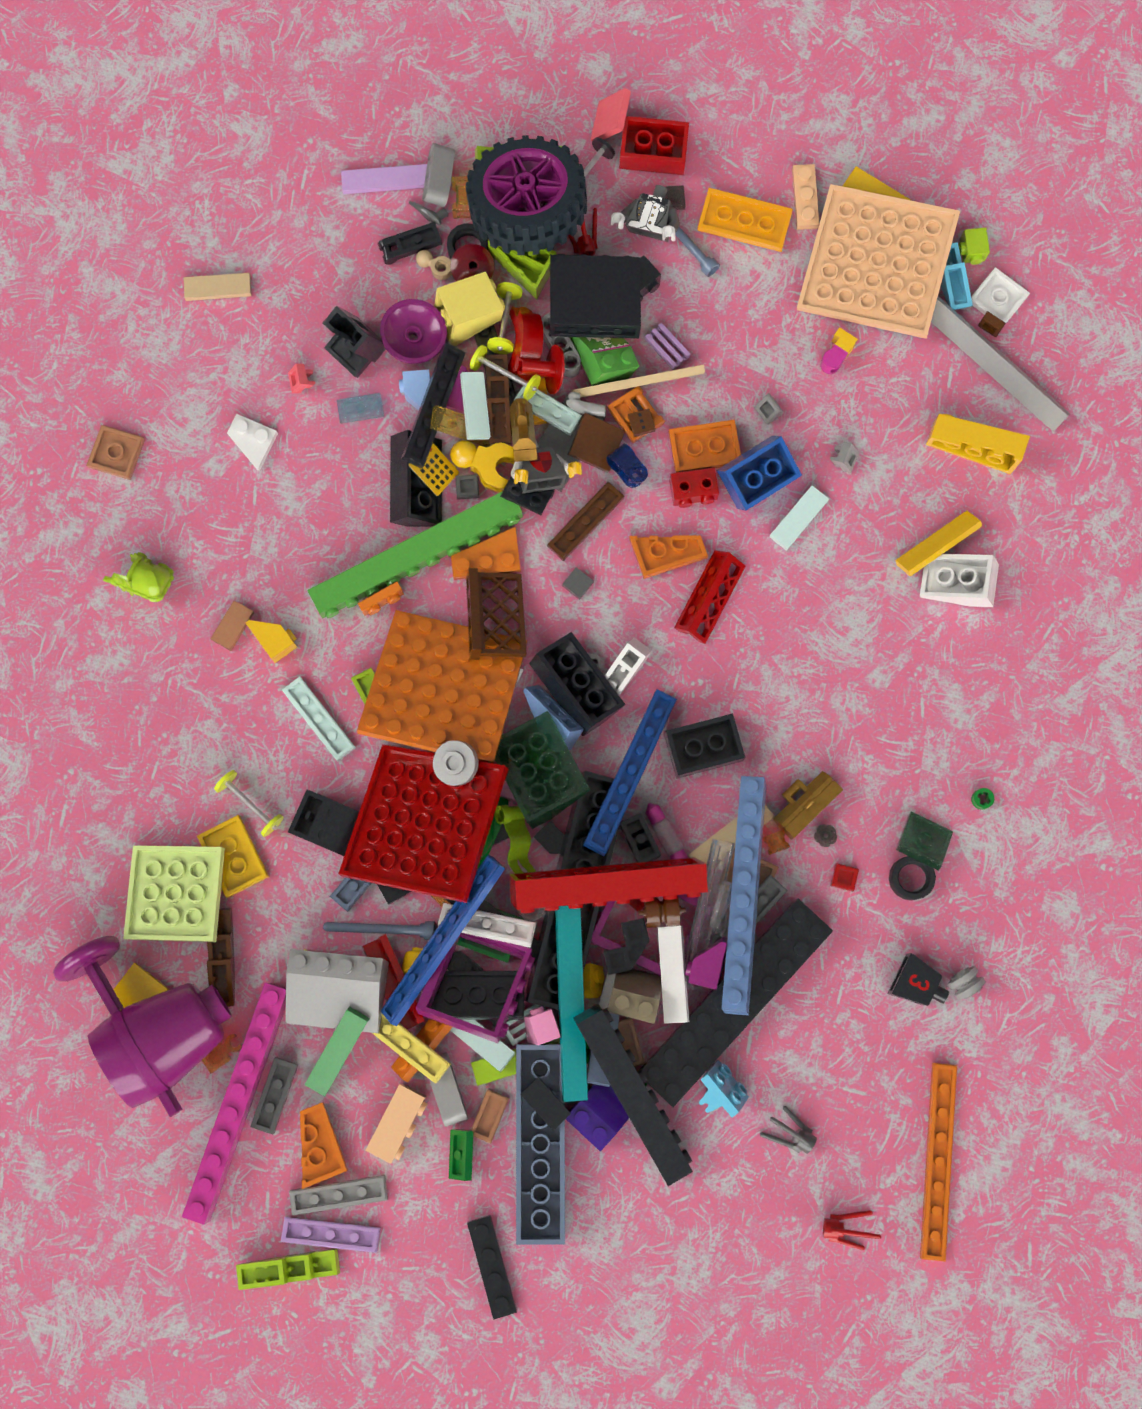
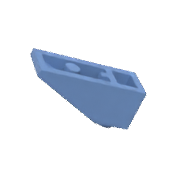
M540 685L525 687L523 692L542 738L557 753L571 750L584 729Z

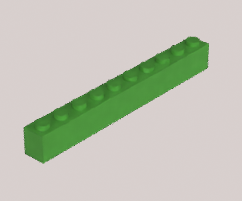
M500 492L307 591L322 619L325 617L332 618L339 614V610L345 607L351 608L356 606L362 598L370 597L379 592L380 589L390 586L397 581L399 583L400 579L406 576L413 577L417 575L423 567L427 565L432 567L438 564L441 558L447 555L451 557L467 545L469 547L476 545L484 536H493L500 532V528L506 525L513 526L517 524L520 518L523 517L520 506L500 497L502 494Z

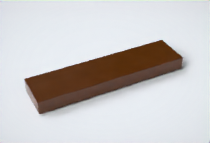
M607 482L547 544V547L564 561L615 509L625 496L610 482Z

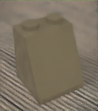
M635 969L617 973L607 1007L608 1011L654 1024L661 998V976Z

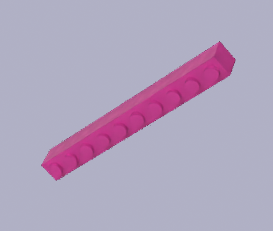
M264 983L184 1208L183 1218L203 1225L211 1221L286 1008V988L272 983Z

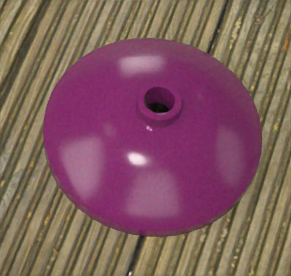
M419 299L399 301L385 312L381 320V341L388 353L401 362L409 364L427 362L436 357L445 344L447 336L445 320L438 309L426 301ZM416 335L417 338L415 340H412L409 338V336Z

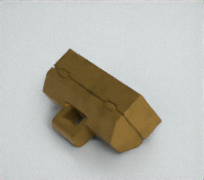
M518 398L510 406L514 461L537 460L532 404L525 398Z
M824 771L816 776L807 786L797 779L781 794L789 804L773 818V821L792 840L843 791V788ZM801 789L804 794L795 801L792 797Z

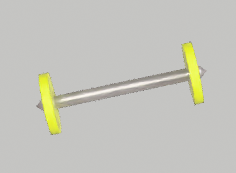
M503 282L498 284L496 288V293L505 299V310L503 311L499 337L489 339L487 347L490 351L497 354H510L513 352L514 344L510 340L505 339L511 300L521 298L523 290L517 284Z
M484 345L479 346L471 359L470 369L476 371L482 364H485L525 386L523 398L526 400H530L534 396L541 381L539 375L535 374L527 382L487 360L485 355H487L488 348Z
M235 770L229 771L221 777L214 790L219 793L228 787L267 824L261 832L263 837L277 830L284 817L278 814L270 820L232 784V781L237 776V772Z

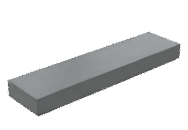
M385 1175L289 1191L292 1216L388 1200Z

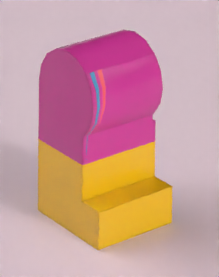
M839 327L832 339L835 345L824 353L820 363L822 371L827 374L836 373L855 347L858 339Z

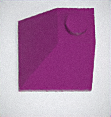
M725 935L697 954L693 962L688 961L685 974L689 976L688 983L717 989L726 956L728 936Z

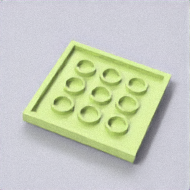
M133 846L123 939L216 942L225 848Z

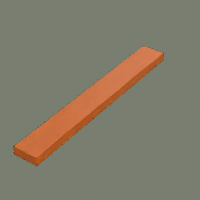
M932 1063L920 1259L946 1262L957 1065Z

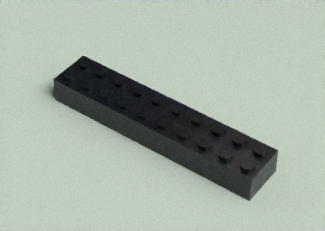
M588 771L580 773L556 870L610 865L618 829L605 856L583 846L614 778ZM592 903L583 904V907L580 908L583 972L599 911V906H592ZM545 911L534 955L535 962L530 971L524 1001L559 1010L555 911Z
M799 898L795 899L754 944L749 1015L726 1014L723 1012V977L717 989H712L691 1012L689 1022L681 1023L640 1068L648 1081L647 1083L674 1107L827 939L833 930Z

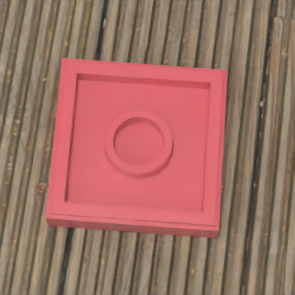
M624 88L599 101L591 141L596 137L605 140L623 131L631 95L630 90Z

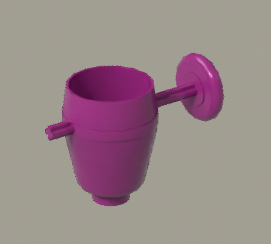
M103 936L87 942L60 960L55 966L53 974L57 981L67 982L87 974L111 1014L109 1018L87 1035L89 1045L100 1068L118 1095L131 1108L159 1097L170 1117L178 1114L183 1109L171 1088L222 1041L224 1031L221 1024L232 1017L230 1010L213 985L200 991L192 983L180 985L124 1008L100 967L119 950L120 943L118 938L115 936Z

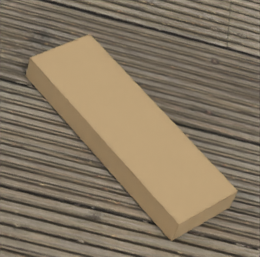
M250 273L184 277V298L186 301L252 296Z

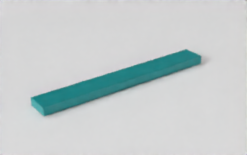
M559 906V910H555L562 1101L588 1100L586 1041L573 1017L584 1012L580 908L570 909L568 906Z

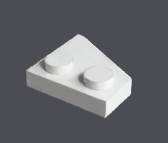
M236 414L227 434L256 470L260 471L278 432Z

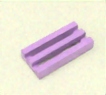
M662 323L645 336V340L673 370L679 367L691 355ZM660 332H661V333L670 341V343L683 355V357H681V356L679 355V353L666 341V339L660 334ZM654 337L676 358L677 362H674L653 339Z

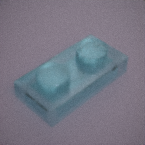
M380 393L337 400L341 424L385 417Z

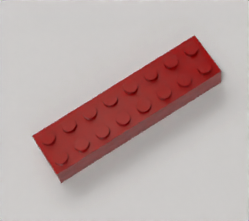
M695 857L509 874L511 903L521 913L535 912V908L555 911L559 910V906L566 905L570 909L582 908L583 904L592 903V906H605L609 901H616V904L631 903L630 899L650 902L654 901V897L662 896L665 900L677 899V895L683 894L693 898L700 897L701 893L708 892L706 863Z

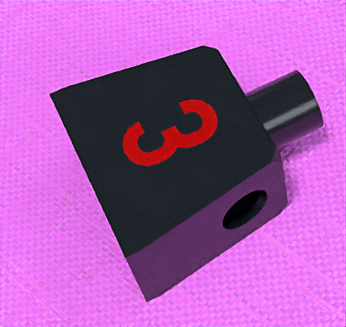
M908 953L905 955L887 994L928 1006L932 999L944 1004L948 998L949 991L938 986L942 979L941 974L914 954Z

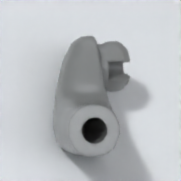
M570 392L568 394L569 400H566V404L575 412L582 415L587 413L597 417L606 416V405L581 401L580 393Z

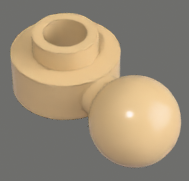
M421 250L417 253V264L422 268L430 266L432 274L436 279L446 280L451 277V260L448 257L439 256L433 259L432 253L428 250Z

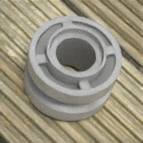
M975 966L961 970L947 983L950 989H957L955 996L958 1000L971 997L980 991L986 983L983 977L976 976L978 969Z

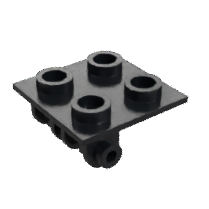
M511 476L500 497L542 515L549 500L552 499L555 489L522 494L521 483L514 484V479Z

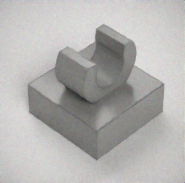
M844 442L842 447L835 446L834 449L839 455L838 457H830V460L833 464L839 465L843 472L851 473L859 452L852 443Z

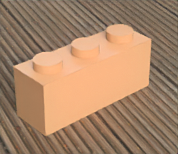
M402 1083L399 1084L365 1151L390 1164L394 1159L399 1161L405 1150V1147L402 1146L405 1138H411L417 1126L413 1124L416 1116H422L428 1103L424 1102L427 1096Z

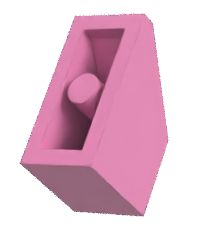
M543 1006L530 1010L531 1015L524 1017L529 1044L541 1045L561 1037L552 1009H544Z

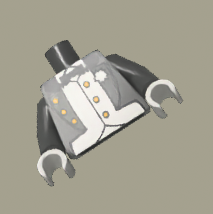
M661 185L655 186L653 195L642 193L638 199L631 202L621 212H615L611 216V225L618 223V229H623L626 222L625 225L629 232L668 242L669 237H671L672 241L676 240L675 234L680 226L677 210L673 207L670 200L665 199L668 189Z

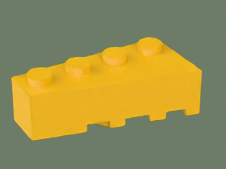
M938 414L934 420L926 445L1011 474L1022 461L1030 436L956 418L950 414Z

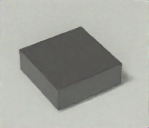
M478 474L455 476L457 500L479 498Z
M576 567L562 586L580 600L594 583V580Z

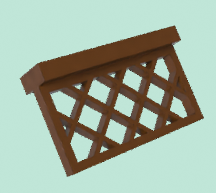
M469 568L466 577L470 660H479L480 656L526 657L522 575L516 573L478 572V568ZM482 580H491L495 586L488 591L482 585ZM506 581H516L517 587L510 591L503 583ZM498 588L507 594L502 601L492 594ZM487 598H490L496 604L491 611L483 605V601ZM510 598L518 604L514 611H511L504 605ZM499 608L508 614L503 621L493 614ZM488 618H491L498 624L492 631L484 625ZM511 618L519 624L515 631H512L506 625ZM500 628L510 635L504 641L495 635ZM491 638L499 646L496 649H485V642ZM514 638L520 644L521 650H512L506 644Z

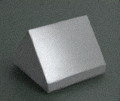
M770 393L754 407L767 425L783 415V410Z

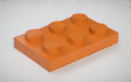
M735 419L673 428L668 431L675 473L714 467L721 468L741 455Z

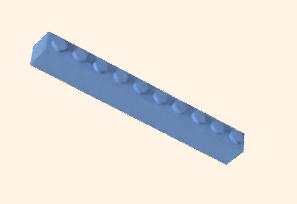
M741 776L722 1010L726 1014L749 1015L767 788L765 777Z

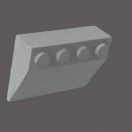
M290 949L286 973V1024L336 1029L350 1006L370 1018L362 1032L379 1034L389 962L383 958Z

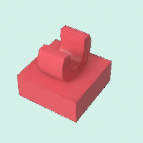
M295 364L288 372L292 393H301L305 388H311L315 384V381L307 380V377L313 374V370H305L304 364Z

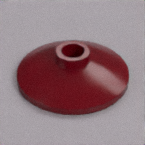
M477 244L464 245L454 253L451 259L450 269L455 281H459L486 272L489 279H491L494 273V260L489 251ZM470 262H475L477 264V268L475 270H471L469 268Z

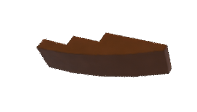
M507 354L485 355L487 360L508 371ZM486 365L487 408L491 435L489 444L511 443L509 377Z
M232 908L219 909L216 942H207L208 985H213L227 1007L235 1006Z

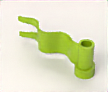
M526 804L510 807L508 805L497 806L494 814L495 820L498 824H504L510 838V850L507 856L509 867L514 873H523L518 865L519 860L520 864L528 872H536L528 859L531 836L524 818H529L530 816L529 806Z

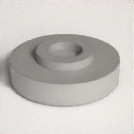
M463 741L445 742L437 749L433 758L435 774L447 785L459 786L468 783L473 779L478 770V756L471 745Z

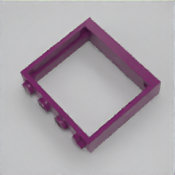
M686 894L678 895L679 899L700 908L684 943L685 959L710 907V904L706 903L707 899L703 896L691 898L687 897ZM616 901L607 902L591 939V943L605 950L623 947L600 936ZM640 955L636 965L661 976L660 964Z
M461 933L426 983L416 1006L417 1013L489 1041L499 1043L500 1038H505L509 1024L506 1023L509 1015L513 1016L516 1011L518 1002L515 1000L518 992L522 994L527 982L524 979L525 974L533 968L535 958L532 957V949ZM460 937L522 959L494 1032L431 1009Z

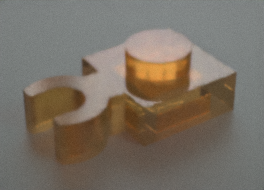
M236 1034L229 1035L223 1045L220 1042L202 1059L210 1074H213L232 1060L229 1055L230 1052L241 1050L243 1044L237 1047L231 1045L232 1039L237 1036Z

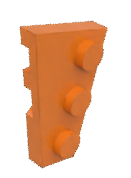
M516 527L452 555L451 562L454 580L466 579L469 568H478V572L483 573L521 572Z
M673 535L672 537L629 536L643 579L708 558L700 535Z
M324 1102L301 1110L302 1189L346 1172L348 1168Z

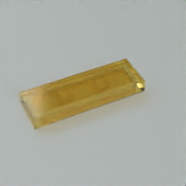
M438 405L434 406L431 429L467 440L464 414ZM489 439L467 440L484 447L491 446Z

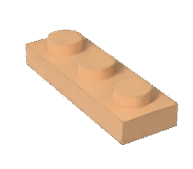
M815 164L793 165L792 176L797 230L818 229L819 212Z

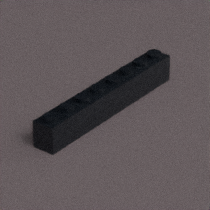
M597 1003L573 1017L667 1186L692 1173L693 1171L689 1163L693 1162L686 1149L681 1151L678 1143L682 1141L675 1129L669 1130L667 1123L670 1120L664 1109L659 1111L655 1104L659 1100L652 1089L649 1091L646 1089L644 1084L648 1081L641 1069L636 1071L633 1065L636 1059L631 1050L627 1049L625 1051L621 1043L625 1040L618 1028L613 1030L610 1023L614 1020L608 1009L602 1010Z

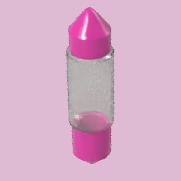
M648 803L645 814L667 856L670 859L688 858L680 839L660 806Z

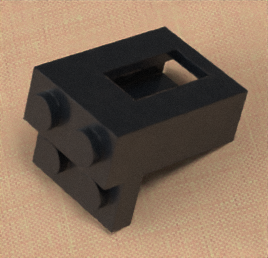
M338 306L323 321V324L331 332L335 333L324 349L356 378L363 373L371 362L375 363L386 350L381 338L362 320Z

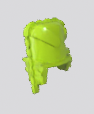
M138 552L134 553V555L130 554L133 564L126 576L113 573L112 577L104 576L103 581L121 588L124 592H129L131 596L135 594L151 602H159L163 600L171 582L174 580V571L163 563L153 564L152 560L148 559L144 553Z

